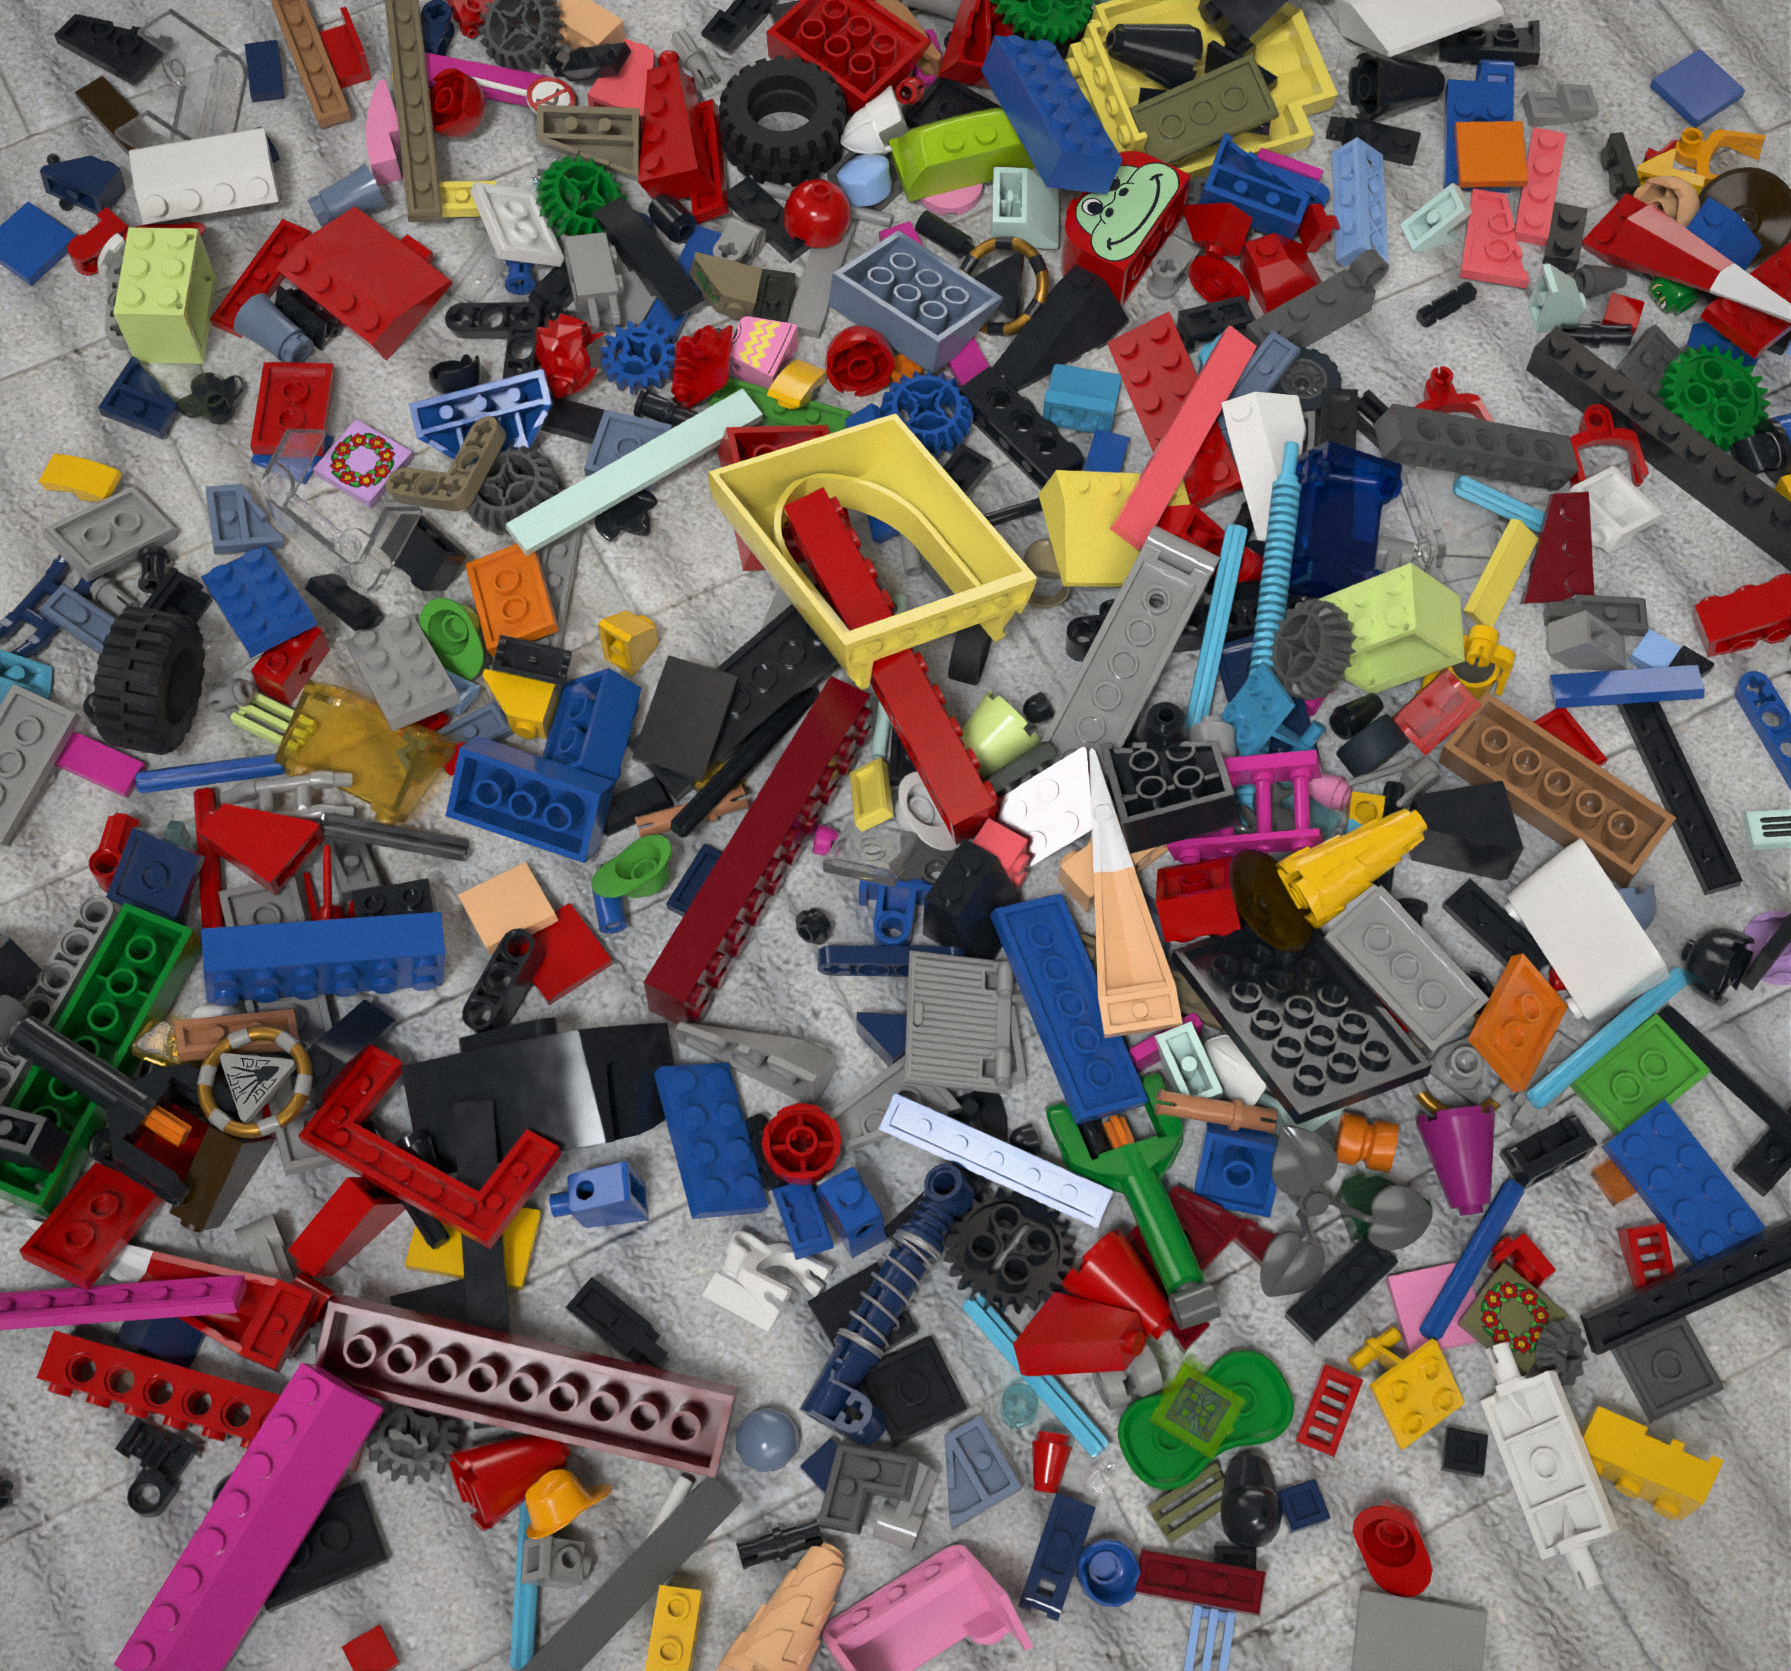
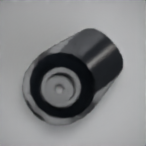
M1244 1456L1232 1461L1226 1469L1221 1503V1522L1225 1535L1232 1543L1240 1547H1263L1271 1543L1279 1532L1282 1520V1503L1280 1497L1276 1494L1268 1462L1260 1456ZM1262 1510L1265 1511L1264 1517L1261 1514Z

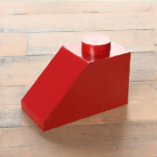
M1231 203L1185 205L1183 212L1192 239L1195 243L1205 248L1204 253L1215 259H1223L1224 256L1240 255L1253 220L1252 217Z

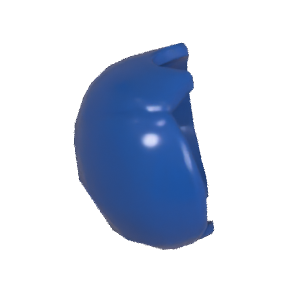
M1099 1539L1082 1551L1077 1563L1076 1577L1084 1595L1096 1604L1107 1607H1120L1136 1596L1135 1589L1141 1570L1134 1553L1129 1547L1119 1540Z

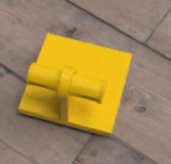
M1391 1326L1377 1338L1370 1337L1364 1341L1365 1347L1351 1357H1348L1347 1360L1352 1369L1357 1373L1373 1360L1378 1361L1388 1370L1369 1384V1387L1398 1448L1403 1450L1465 1404L1437 1341L1433 1338L1402 1360L1388 1350L1399 1341H1402L1399 1331Z

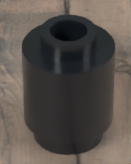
M660 194L651 201L648 207L650 220L670 241L675 243L681 242L693 234L696 219L674 196Z

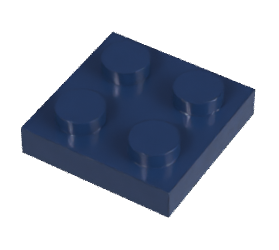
M132 827L106 897L120 905L127 903L180 924L206 856L140 827Z

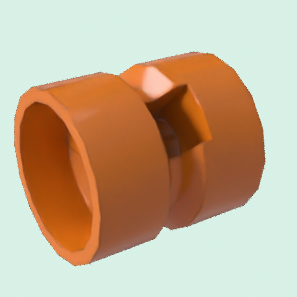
M1343 1112L1334 1146L1337 1162L1355 1166L1361 1160L1367 1169L1389 1174L1395 1156L1399 1124L1376 1119L1372 1124H1368L1364 1116Z

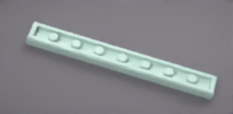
M742 388L506 523V530L523 553L528 556L719 446L726 427H752L762 421L763 414Z

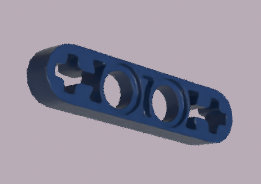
M832 945L818 950L817 970L821 974L829 976L908 977L910 950L967 957V953L962 948L950 946Z

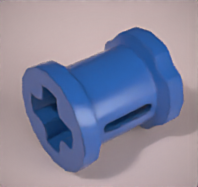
M505 260V264L508 266V276L505 279L506 290L516 295L530 294L536 287L535 279L532 277V268L535 264L527 262L520 264L519 261Z

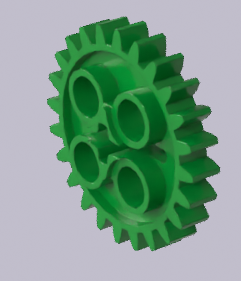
M990 0L991 3L998 4L994 11L995 14H1005L1006 17L1002 23L1005 25L1012 22L1015 25L1013 28L1014 34L1022 30L1024 31L1025 40H1028L1033 35L1036 41L1046 38L1047 41L1053 44L1057 39L1062 44H1065L1068 37L1075 39L1078 32H1082L1092 14L1090 8L1094 3L1093 0Z
M1701 344L1696 351L1689 347L1683 354L1679 353L1664 369L1665 374L1659 380L1663 387L1657 392V395L1666 398L1661 405L1717 447L1720 446V449L1726 453L1732 448L1731 445L1733 443L1753 436L1757 424L1769 417V414L1764 410L1770 405V402L1762 399L1768 392V389L1758 387L1757 384L1763 377H1753L1750 374L1755 366L1749 365L1744 367L1742 365L1744 356L1741 355L1734 360L1731 358L1732 351L1730 349L1724 354H1720L1718 345H1714L1709 351L1704 344Z

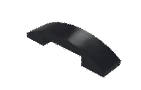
M734 0L725 12L721 9L718 10L702 30L701 35L729 51L755 31L770 13V6L776 5L779 0Z

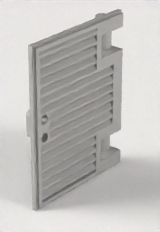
M909 951L904 1083L1008 1094L1009 1082L1011 1081L1010 1016L1014 973L1008 961ZM985 974L998 976L997 990L985 989ZM983 1061L996 1063L994 1078L982 1077Z

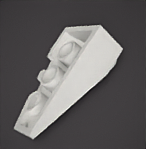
M1252 392L1221 403L1257 540L1265 542L1271 493L1273 491L1272 484L1277 480V475L1281 474L1285 442L1293 441L1299 444L1295 473L1299 481V473L1302 471L1303 464L1301 458L1303 441L1306 439L1307 428L1300 398L1297 395Z

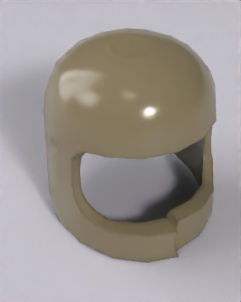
M1050 538L1039 539L1030 544L1024 554L1023 562L1033 574L1045 579L1061 578ZM1062 584L1060 592L1053 597H1041L1032 592L1027 603L1031 604V607L1039 609L1053 608L1068 598L1071 586H1063Z

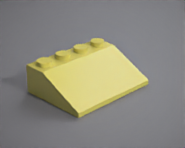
M1056 470L1038 495L1063 586H1123L1141 549L1137 550L1110 530V527L1141 474ZM1183 478L1167 506L1190 504Z

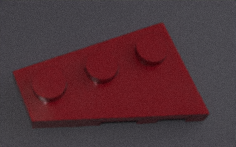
M1589 491L1550 494L1538 536L1540 539L1536 554L1529 569L1526 591L1523 592L1520 604L1563 602L1564 599H1572L1574 595H1595Z

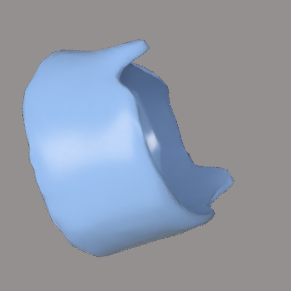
M865 154L857 156L846 163L837 174L840 186L853 206L875 205L887 198L891 192L892 180L889 171V161L882 155Z

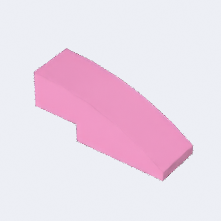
M385 79L379 80L370 101L366 122L367 151L373 176L378 186L402 180L396 153L401 152L397 114Z

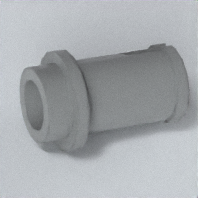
M102 576L90 588V593L93 594L92 598L95 602H102L117 616L128 609L137 607V602L122 592L116 586L117 583L113 578Z
M236 678L231 680L229 685L208 690L205 694V702L207 704L218 700V703L208 706L209 710L215 713L235 705L244 707L254 698V688L248 680Z

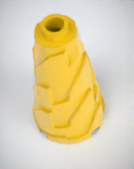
M1402 809L1380 820L1378 818L1373 819L1343 836L1337 835L1311 849L1307 846L1276 863V866L1279 868L1277 872L1297 908H1310L1311 913L1304 917L1314 928L1318 929L1346 910L1348 903L1374 885L1373 881L1403 860L1402 856L1425 839L1423 832L1427 830V825L1416 810L1409 812L1407 809Z

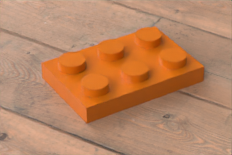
M514 544L465 564L486 648L492 657L496 654L500 635L532 642L559 631L538 551L526 556L520 547Z
M1523 953L1511 956L1489 998L1490 1000L1486 1003L1467 1039L1513 1093L1526 1090L1568 1008V1005Z

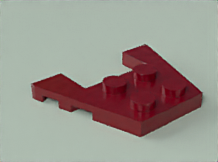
M1175 1186L1167 1194L1202 1273L1232 1242L1237 1244L1261 1266L1267 1246L1279 1234H1273L1260 1228L1258 1223L1247 1218L1241 1219L1222 1210L1221 1206L1178 1186ZM1136 1225L1126 1238L1169 1303L1168 1294L1138 1225ZM1172 1315L1170 1320L1174 1325L1169 1332L1179 1350L1185 1354L1209 1329L1210 1324L1204 1322L1180 1330Z

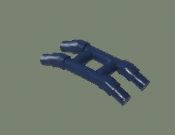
M60 554L56 559L54 558L50 567L45 571V575L18 606L0 620V641L17 632L23 625V621L37 629L32 636L25 640V643L12 652L13 654L25 658L37 655L48 646L51 638L60 629L56 624L34 610L46 595L52 596L60 587L59 583L70 569V564ZM101 576L89 582H86L81 577L73 590L88 600L92 595L90 593L92 584Z

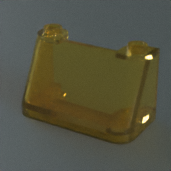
M308 679L273 761L286 767L284 773L288 776L310 774L312 771L319 770L352 773L351 788H336L370 804V809L376 812L374 816L376 820L390 826H395L397 822L404 823L409 818L446 763L451 759L457 742L417 722L392 732L376 702L346 688Z

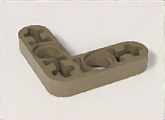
M483 417L471 427L447 473L402 467L389 475L385 483L386 490L397 502L402 504L461 511L467 508L476 497L505 441L506 431L494 417ZM479 458L473 467L466 469L472 460ZM433 484H436L435 488L430 493L424 495L428 487H430Z

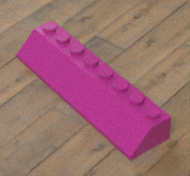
M301 1363L117 1657L114 1665L123 1671H223L385 1408L320 1366Z

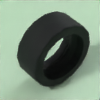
M980 623L957 632L949 663V679L974 686L978 684L992 643V638Z

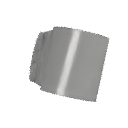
M732 217L713 247V256L751 265L764 246L766 229Z
M1172 234L1151 263L1153 274L1147 283L1148 292L1158 299L1172 298L1189 277L1188 270L1190 264L1195 258L1202 256L1204 250L1176 234Z

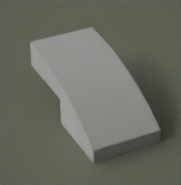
M1561 84L1556 93L1527 91L1521 99L1529 126L1565 124L1596 116L1599 112L1591 85Z

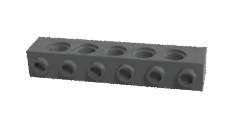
M1394 403L1374 424L1382 460L1455 472L1462 475L1484 477L1491 480L1518 483L1519 485L1541 487L1548 490H1559L1579 471L1570 437L1566 435Z

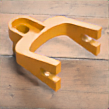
M1689 127L1682 131L1681 137L1676 143L1674 159L1683 166L1694 168L1695 174L1705 176L1703 188H1705L1710 181L1719 176L1712 174L1709 170V162L1718 149L1726 146L1759 160L1762 152L1760 147L1763 146L1766 135L1717 129L1705 141L1701 140L1703 134L1699 129Z

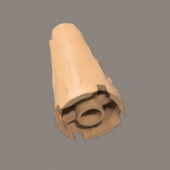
M822 1543L820 1547L811 1546L795 1569L787 1573L768 1604H762L746 1630L736 1637L717 1666V1671H808L821 1640L818 1637L835 1604L833 1599L845 1570L842 1552L827 1543Z

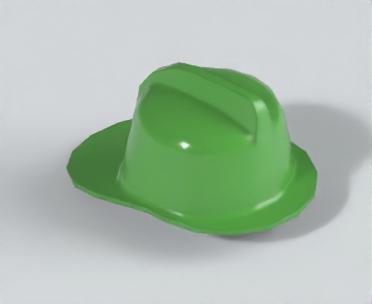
M436 598L430 600L421 611L420 628L444 669L466 680L473 679L479 674L484 661V650L479 638L481 632L480 621L477 614L472 608L465 604L456 603L451 599Z
M658 834L647 835L637 839L595 873L591 880V888L597 895L605 898L627 895L630 898H640L656 894L668 883L671 875L669 863L672 853L671 843L666 837Z

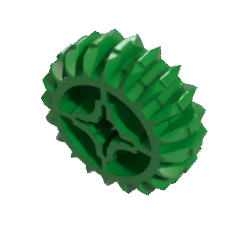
M580 154L574 157L573 160L566 155L561 161L556 160L551 163L549 168L540 177L541 180L536 187L538 196L535 204L542 207L539 217L549 219L547 228L556 227L558 229L557 237L563 234L570 237L603 233L592 216L593 212L619 197L626 201L627 196L621 194L623 184L614 183L615 173L607 174L604 171V164L599 167L594 165L593 157L584 162ZM584 195V200L581 205H578L580 198Z

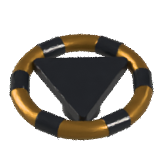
M997 236L980 243L972 249L959 269L970 276L980 259L995 250L1018 251L972 277L1003 297L1002 303L997 309L1013 319L1007 323L986 321L978 331L989 336H1006L1021 331L1027 321L1034 318L1041 311L1048 296L1049 274L1042 255L1030 243L1013 236ZM1025 256L1029 260L1036 276V292L1024 313L1019 316L1020 298L1023 293L1022 277Z

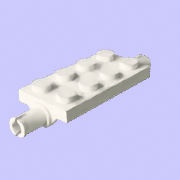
M1504 1342L1492 1346L1493 1350L1488 1348L1484 1350V1353L1489 1360L1498 1385L1495 1386V1394L1481 1400V1404L1542 1560H1547L1559 1555L1565 1556L1576 1583L1577 1592L1587 1591L1595 1588L1594 1586L1603 1585V1579L1599 1575L1589 1547L1592 1546L1591 1542L1620 1530L1556 1370L1546 1371L1527 1379L1526 1376H1521L1510 1349V1343Z

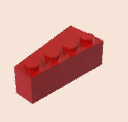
M678 63L647 70L638 183L652 199L660 194H667L668 196H674L676 199H682L716 191L715 182L710 174V169H712L710 158L706 154L704 144L706 143L705 132L700 124L701 113L696 87Z
M1783 573L1777 575L1770 582L1757 586L1753 584L1744 585L1734 593L1725 596H1709L1701 600L1699 604L1694 605L1693 621L1707 656L1712 657L1751 649L1758 643V640L1763 639L1770 644L1784 642L1791 635V574Z

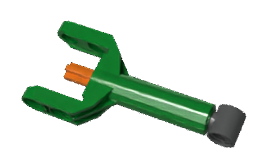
M1153 1072L1140 1078L1149 1100L1144 1107L1157 1136L1135 1142L1124 1116L1118 1118V1115L1111 1116L1110 1121L1103 1123V1128L1113 1150L1098 1154V1158L1094 1160L1089 1155L1069 1108L1063 1105L1062 1102L1046 1106L1045 1111L1048 1124L1067 1170L1114 1190L1113 1192L1125 1195L1168 1294L1172 1315L1179 1329L1183 1330L1219 1318L1221 1313L1216 1294L1211 1284L1205 1282L1204 1276L1161 1182L1165 1172L1172 1167L1183 1145L1182 1132L1184 1127L1179 1117L1155 1114V1103L1172 1105L1168 1101L1156 1100L1159 1089L1167 1091L1159 1073Z

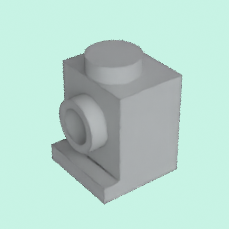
M552 1535L539 1539L525 1540L521 1584L560 1589L582 1585L583 1579L587 1577L591 1567L590 1556L588 1553H584L585 1542L553 1538Z

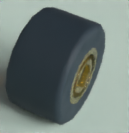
M1384 714L1339 748L1336 755L1355 778L1378 769L1409 743V739L1391 716Z

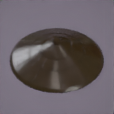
M1743 167L1726 171L1710 181L1698 196L1700 208L1707 198L1710 197L1738 213L1761 243L1762 248L1749 267L1764 263L1791 240V189L1781 178L1767 170Z
M1244 850L1238 853L1230 865L1229 881L1236 906L1246 923L1261 939L1274 948L1285 952L1303 950L1309 944L1312 937L1313 926L1304 917L1311 913L1310 908H1297L1278 875L1277 870L1279 868L1276 866L1278 861L1256 850Z

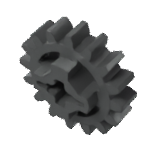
M398 1403L395 1404L394 1411L383 1407L385 1409L381 1414V1418L378 1419L367 1437L370 1462L377 1461V1472L381 1474L390 1470L391 1481L394 1482L401 1475L407 1476L408 1484H413L415 1476L420 1475L425 1482H429L430 1472L433 1470L441 1475L445 1473V1462L449 1463L452 1461L449 1456L458 1449L456 1421L447 1420V1415L404 1406Z

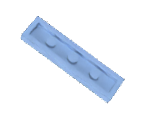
M1356 137L1332 152L1334 216L1337 217L1340 229L1335 230L1336 261L1344 267L1354 262L1365 251L1374 249L1371 247V239L1375 250L1388 264L1383 154ZM1367 159L1371 161L1372 168L1370 167Z

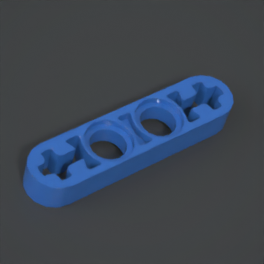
M1757 671L1747 672L1742 675L1736 685L1734 695L1791 790V757L1784 755L1780 749L1782 743H1791V714L1766 675ZM1749 685L1752 689L1758 688L1760 692L1758 695L1755 691L1748 692L1747 686ZM1762 714H1775L1781 722L1780 726L1771 727L1767 725L1762 719Z

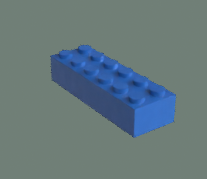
M995 35L981 71L1046 187L1107 194L1122 162V158L1056 49V46L1044 39L1032 41L1022 39L1016 35L1008 37Z
M441 912L201 929L207 1003H215L219 1006H231L238 1003V1001L246 1000L270 1003L278 1000V998L285 997L310 1000L322 994L349 997L364 991L389 994L397 989L404 988L428 991L436 986H443L445 945Z

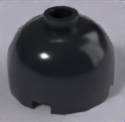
M1722 927L1713 928L1702 933L1696 941L1689 940L1681 955V960L1686 962L1684 975L1688 986L1694 993L1720 1007L1725 1005L1730 999L1724 997V993L1731 985L1737 990L1741 984L1740 980L1748 970L1753 951L1747 949V944H1755L1754 939L1737 930Z

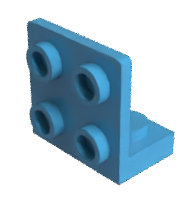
M1054 364L1049 390H1046L1043 418L1051 420L1056 427L1090 433H1095L1096 429L1111 432L1121 384V375Z

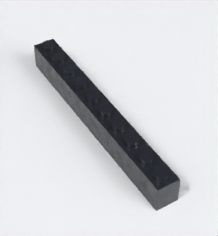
M1558 326L1534 347L1526 368L1529 373L1582 413L1593 404H1601L1607 407L1611 412L1614 428H1627L1637 434L1644 459L1647 463L1791 572V502Z

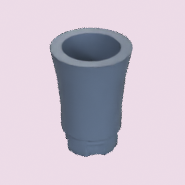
M365 163L348 176L319 191V195L307 200L321 227H324L354 206L363 213L387 207L385 199Z
M260 293L251 297L241 307L234 320V331L255 342L280 361L303 363L311 353L313 341L305 335L301 328L287 318L266 294Z

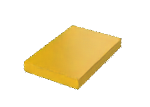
M522 1207L504 1231L507 1288L524 1290L542 1217L541 1210ZM442 1223L449 1234V1241L439 1249H432L415 1225L405 1261L406 1269L464 1279L461 1233Z

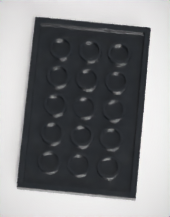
M1249 925L1243 926L1239 930H1234L1231 934L1225 936L1216 935L1174 949L1171 958L1173 964L1296 1125L1429 1076L1432 1067L1430 1062L1366 984L1323 940L1325 934L1320 928L1316 929L1313 927L1309 944L1298 952H1285L1274 948L1261 939Z

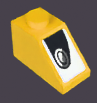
M484 669L482 676L486 691L491 700L495 702L511 731L525 739H534L535 737L547 739L558 703L555 684Z

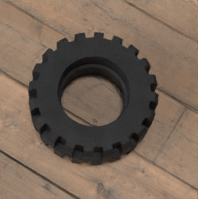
M775 56V60L769 61L763 58L755 62L756 65L751 67L748 64L739 70V76L735 74L727 82V87L722 91L719 105L722 147L726 152L729 162L733 166H737V170L744 176L752 175L753 180L761 184L767 181L779 185L791 183V187L798 186L803 180L817 179L820 172L825 174L833 167V161L839 160L843 153V146L840 143V138L846 125V102L843 99V91L829 72L826 70L821 72V67L811 61L807 64L804 63V59L794 56L792 60L784 59V56ZM778 112L795 113L809 120L805 125L789 131L770 130L757 123L763 117Z
M133 607L118 616V620L114 621L110 627L109 635H106L104 639L102 654H99L97 661L98 670L93 684L95 685V694L93 695V706H95V712L93 713L94 722L98 724L96 729L99 735L111 746L164 755L177 749V746L183 743L185 734L189 733L192 727V719L196 716L198 700L203 689L201 687L202 678H204L205 667H203L205 649L202 646L204 639L200 633L199 626L189 616L143 607Z

